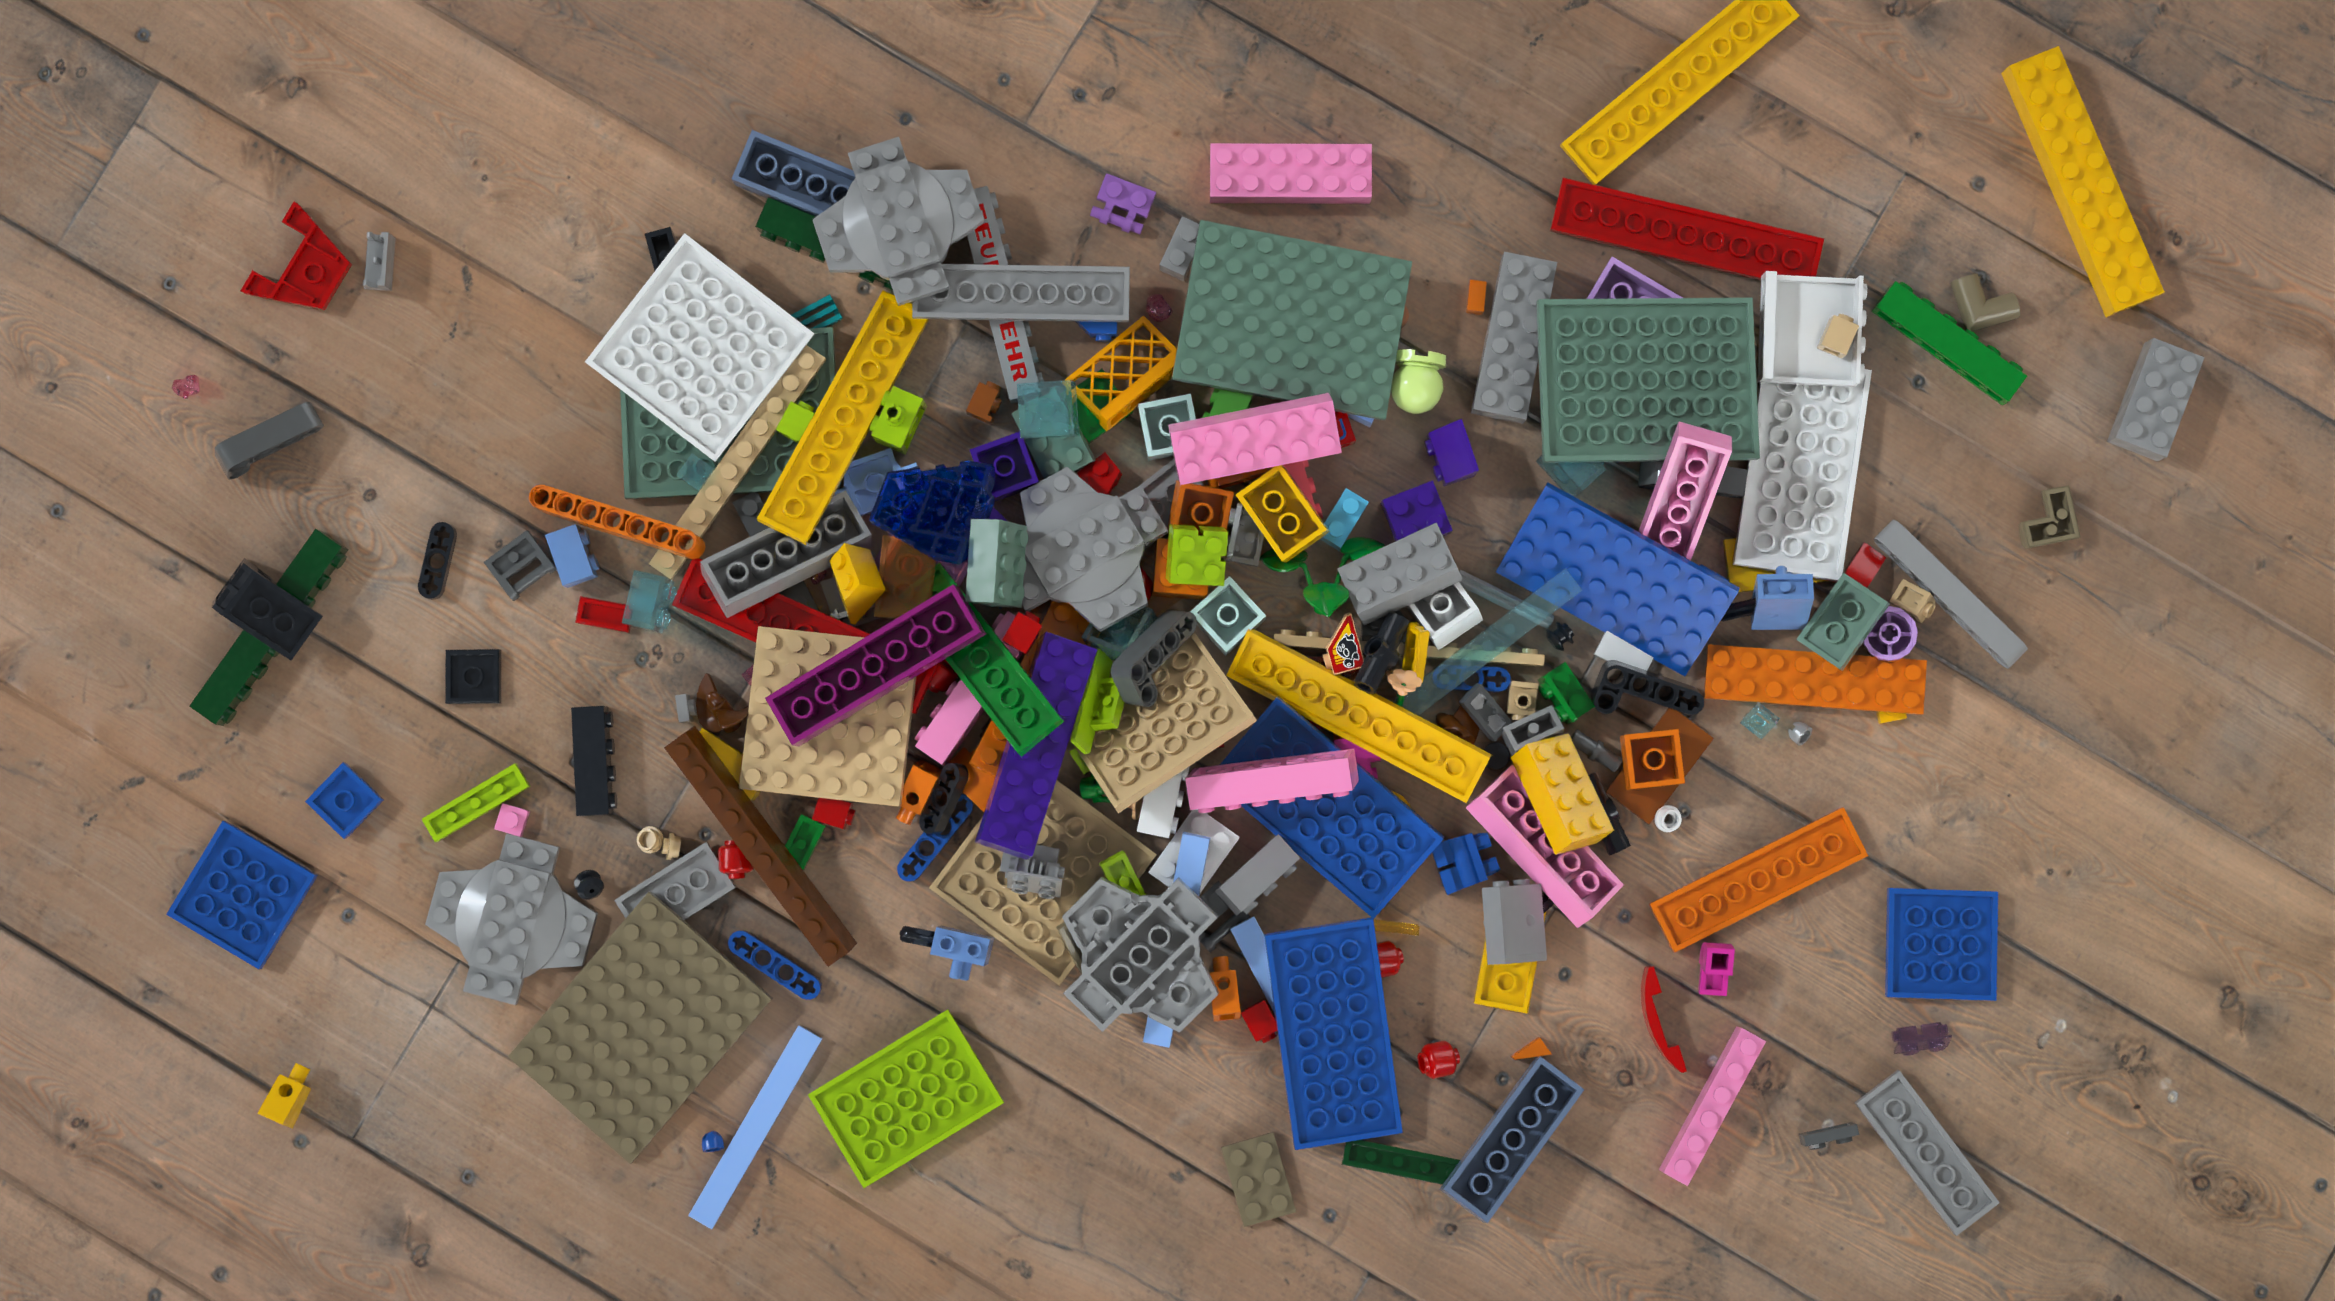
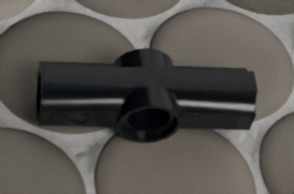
M1388 613L1377 636L1372 637L1365 644L1364 654L1366 658L1354 680V685L1359 690L1365 691L1368 694H1375L1385 672L1397 664L1400 657L1397 648L1409 623L1404 616Z
M1596 772L1588 776L1614 829L1613 832L1602 839L1605 849L1610 856L1631 845L1619 822L1620 816L1615 804L1610 797H1607Z

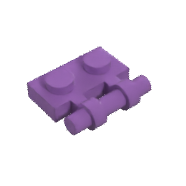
M1106 173L1097 196V200L1106 203L1104 209L1093 206L1090 216L1100 219V223L1106 225L1110 223L1121 227L1124 232L1130 233L1132 231L1141 234L1144 225L1135 222V218L1138 215L1147 219L1156 192ZM1114 207L1127 211L1126 218L1112 213Z

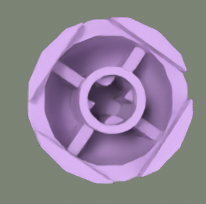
M1888 606L1864 640V646L1871 655L1879 660L1894 661L1902 659L1911 652L1916 644L1918 634L1916 623L1901 608Z

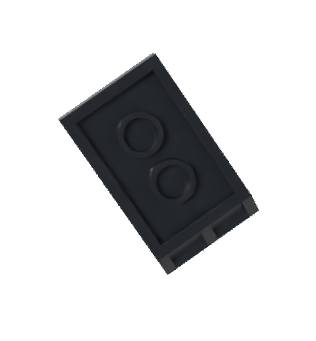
M246 558L242 560L212 604V608L220 615L290 661L323 617L322 614L279 587L277 582Z

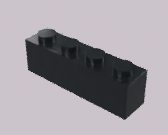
M607 706L572 707L576 816L614 815L613 809H617V794L612 792V782L616 781L615 765H611V755L615 753L614 739L610 738L609 728L613 727L614 723L613 713L608 710Z

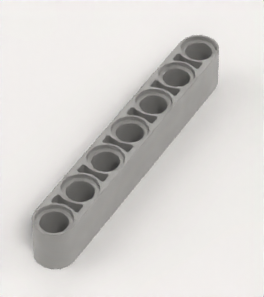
M1892 520L1874 538L1876 545L1919 587L1930 592L1935 602L2000 665L2009 669L2027 651L2028 648L2025 643L1898 521Z

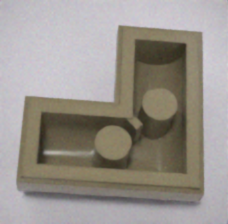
M1978 274L1968 275L1951 282L1965 330L1968 329L1974 332L2016 320L2020 317V307L2015 294L2011 292L1986 299Z
M2070 486L2042 490L2041 495L2046 517L2024 521L2019 524L2020 540L2025 549L2081 538Z

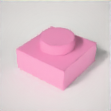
M502 803L494 829L522 837L530 811Z

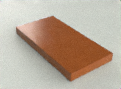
M1667 708L1650 732L1679 729L1685 778L1714 738L1677 710ZM1622 768L1605 792L1649 825L1655 818L1658 809L1664 806L1679 784L1626 790L1624 768Z

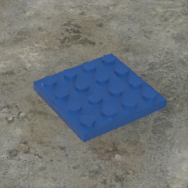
M222 821L166 915L255 968L262 969L318 875L229 822Z
M1887 888L1885 997L1997 1001L1998 892Z

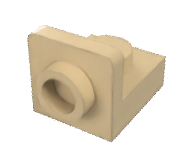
M1904 579L1889 601L1892 606L1901 608L1906 613L1915 617L1916 621L1923 623L1925 618H1929L1933 614L1936 606L1935 599L1930 592Z

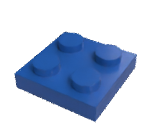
M343 762L305 802L343 839H347L384 799L346 762Z

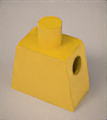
M295 1063L289 1077L279 1074L257 1114L293 1129L311 1088L303 1085L310 1069ZM293 1088L292 1094L287 1096L288 1090Z

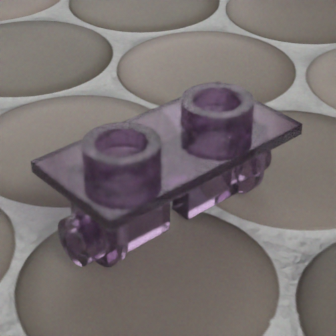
M1941 1022L1921 1025L1922 1035H1918L1916 1026L1896 1028V1031L1891 1033L1893 1042H1897L1894 1054L1902 1053L1904 1056L1914 1055L1921 1050L1928 1049L1930 1052L1942 1051L1948 1047L1952 1035H1948L1947 1024H1941Z

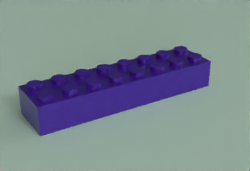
M1045 632L1040 636L1028 675L1064 722L1022 757L1007 740L975 843L1025 860L1033 856L1097 649L1049 632Z

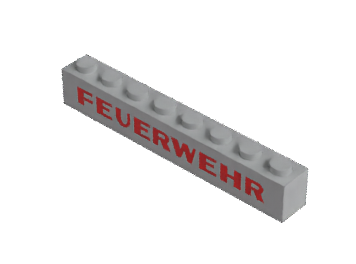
M988 186L976 188L974 192L984 223L967 235L974 264L1008 265L1007 260L1012 259L1008 243H1002L1001 234H1005L1002 218L996 219L994 209L999 208L995 192L989 193ZM989 320L1011 404L1042 396L1041 389L1046 387L1042 372L1036 373L1034 363L1039 362L1035 346L1029 347L1027 337L1032 336L1029 322L1021 320Z

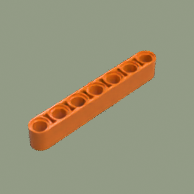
M537 485L529 493V501L532 506L554 517L688 559H697L705 551L704 540L688 529L546 485ZM549 494L548 501L542 504V499ZM573 502L572 508L566 512V506ZM596 509L595 517L589 519L590 513ZM617 517H621L620 523L613 527L614 520ZM645 524L644 531L637 535L638 528ZM669 531L668 539L661 542L662 535ZM693 539L692 547L686 550V543Z

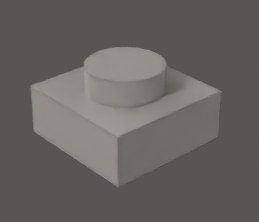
M688 694L675 695L679 722H694L693 715H697L695 700L690 699Z

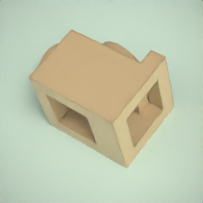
M1510 681L1506 714L1512 715V720L1518 721L1535 713L1538 683ZM1520 696H1524L1527 698L1526 706H1520L1518 704V698Z

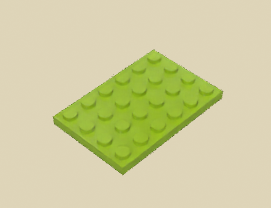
M949 1009L808 1094L863 1189L1004 1103V1100Z

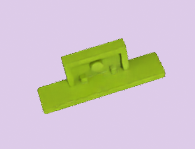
M1100 648L1097 649L1071 734V742L1083 754L1090 753L1095 731L1118 728L1124 706V701L1118 692L1113 678H1109L1113 661Z

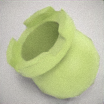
M1412 349L1397 350L1395 364L1399 368L1393 374L1391 386L1393 400L1399 408L1408 413L1422 414L1432 410L1439 402L1444 390L1443 379L1438 370L1446 368V355L1428 351V356L1415 355V350Z

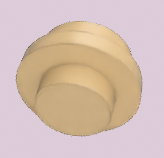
M645 827L637 835V844L645 853H656L663 845V834L657 827Z
M669 833L668 838H663L661 853L666 854V860L678 858L681 837L674 836V833Z

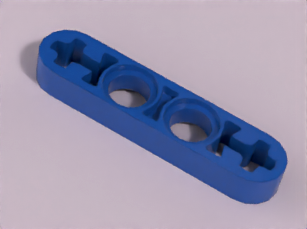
M961 794L958 801L965 799L967 801L965 806L968 810L966 812L960 811L955 816L960 818V821L956 824L953 818L950 817L949 822L952 828L947 835L926 834L923 832L897 866V872L901 879L910 882L917 880L973 811V802L965 794ZM925 840L931 841L935 847L933 854L930 856H924L919 851L920 844ZM915 852L918 858L925 860L926 863L922 866L918 862L914 867L917 873L905 876L903 874L905 872L903 865L905 863L908 865L912 864L915 858L911 857V854Z
M736 931L729 937L728 946L735 955L799 997L811 1000L820 994L822 984L816 976L747 931ZM745 936V943L751 947L754 946V942L759 945L752 951L750 958L746 956L750 952L748 949L742 947L738 950L736 948L737 943L734 941L736 937L741 938ZM760 950H767L770 953L771 961L768 965H760L757 962L756 955ZM782 965H790L793 968L794 975L790 980H783L779 976V969ZM799 972L804 974L800 978L802 981L808 983L812 980L814 982L813 987L816 989L814 993L809 992L805 994V987L799 983L796 984V988L791 985L797 980Z

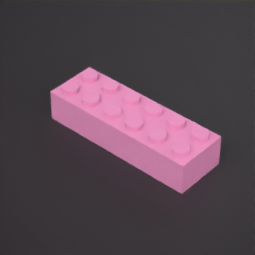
M1210 143V203L1370 204L1372 144Z
M1329 393L1168 425L1180 485L1342 453L1333 400Z
M1678 422L1639 528V533L1691 561L1732 453V436Z
M1009 611L1005 615L1000 613L992 625L994 632L1001 641L1016 617ZM1004 643L1018 661L1023 653ZM962 680L958 683L954 681L945 693L949 696L943 705L939 703L930 715L933 718L928 728L923 726L915 737V740L918 741L915 747L944 766L951 760L984 711Z
M1346 749L1194 768L1186 776L1185 780L1190 810L1198 809V813H1208L1214 811V807L1225 806V810L1241 808V804L1252 803L1253 807L1267 805L1270 800H1279V803H1290L1295 801V797L1306 796V800H1316L1322 798V794L1333 793V797H1342L1349 795V791H1353L1359 781L1355 750Z
M1513 765L1498 775L1466 807L1536 884H1541L1542 891L1577 928L1592 919L1623 887L1624 884L1588 846L1555 855Z

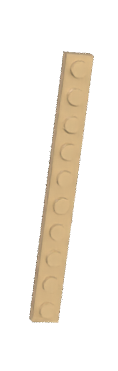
M807 345L804 347L759 405L675 526L688 529L699 537H703L776 433V428L790 402L797 403L827 360L825 357ZM693 539L686 543V550L692 547ZM659 549L649 562V565L673 580L687 558Z
M1280 629L1279 634L1273 635L1274 640L1289 648L1326 650V646L1331 639L1323 638V633L1306 632V636L1295 635L1296 631ZM1360 636L1359 644L1362 653H1364V646L1367 641H1361ZM1429 641L1426 658L1542 667L1544 666L1545 655L1538 654V649L1523 648L1522 653L1511 652V647L1495 646V651L1484 650V645L1468 644V649L1457 648V643L1452 642L1438 650L1436 646H1430ZM1400 642L1397 651L1400 656H1404L1405 644Z

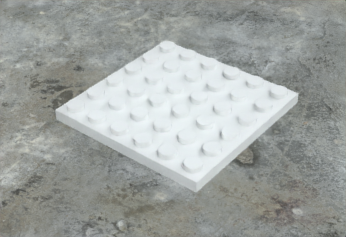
M684 233L585 362L716 462L815 334Z

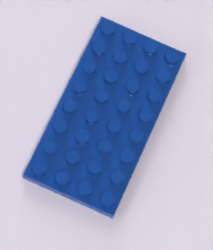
M1547 482L1496 570V573L1605 633L1609 631L1652 656L1657 662L1683 676H1686L1740 589L1738 586Z
M1277 696L1220 765L1342 749L1282 698ZM1357 762L1359 781L1353 791H1349V795L1333 797V793L1322 794V798L1316 800H1306V796L1295 797V801L1290 803H1279V800H1270L1267 805L1253 807L1252 803L1241 804V807L1275 836L1279 834L1295 853L1373 919L1444 839L1441 833Z
M1373 918L1264 934L1294 1149H1306L1403 1133Z

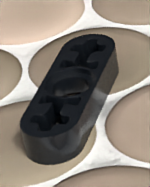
M445 522L436 523L430 530L418 582L419 593L430 600L440 598L445 591L457 539L456 529ZM444 528H446V532L450 533V537L444 538L442 544L443 547H448L447 552L439 548L433 549L434 544L440 546L441 538L437 536L438 531L442 532ZM440 553L444 556L445 562L442 567L435 569L431 566L430 560L434 554ZM428 570L437 574L442 573L441 578L435 576L434 584L438 586L437 591L433 590L431 594H429L428 589H425V585L431 584L433 578L432 575H427Z
M948 763L943 767L920 816V828L924 833L940 834L945 830L968 781L969 773L964 764ZM943 792L947 795V802L944 806L941 803Z

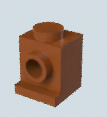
M987 381L986 385L979 382L966 409L967 415L992 426L994 420L991 414H996L1002 403V399L999 398L1002 387L990 381Z

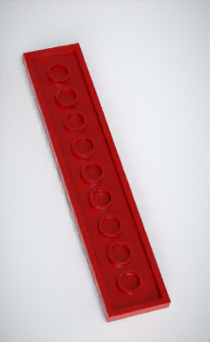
M1562 178L1550 228L1551 232L1761 280V276L1766 271H1777V275L1816 277L1825 239L1567 178Z
M701 558L691 560L672 603L673 606L755 643L757 641L758 626L864 638L870 635L863 630L779 593L726 618L701 574L700 561L703 560ZM938 664L916 676L912 713L917 714Z

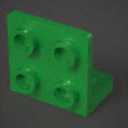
M1566 662L1537 679L1540 683L1538 685L1539 692L1545 700L1548 698L1551 700L1560 721H1565L1567 725L1578 720L1577 718L1595 707Z

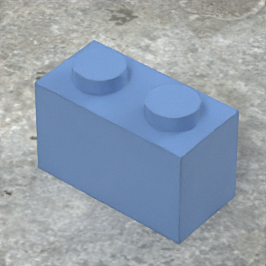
M574 524L545 535L564 587L569 588L598 577L596 570L599 569V564L595 555H590L587 545L590 544V539L586 529L581 530L580 526Z

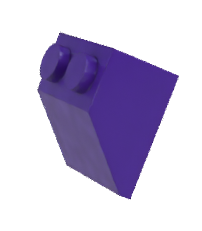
M1462 419L1428 433V440L1424 441L1428 455L1434 456L1436 466H1433V471L1438 482L1442 481L1445 487L1472 478L1477 474L1479 468Z

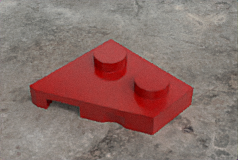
M1106 452L1096 458V461L1085 466L1076 475L1096 492L1112 495V489L1117 486L1122 473Z

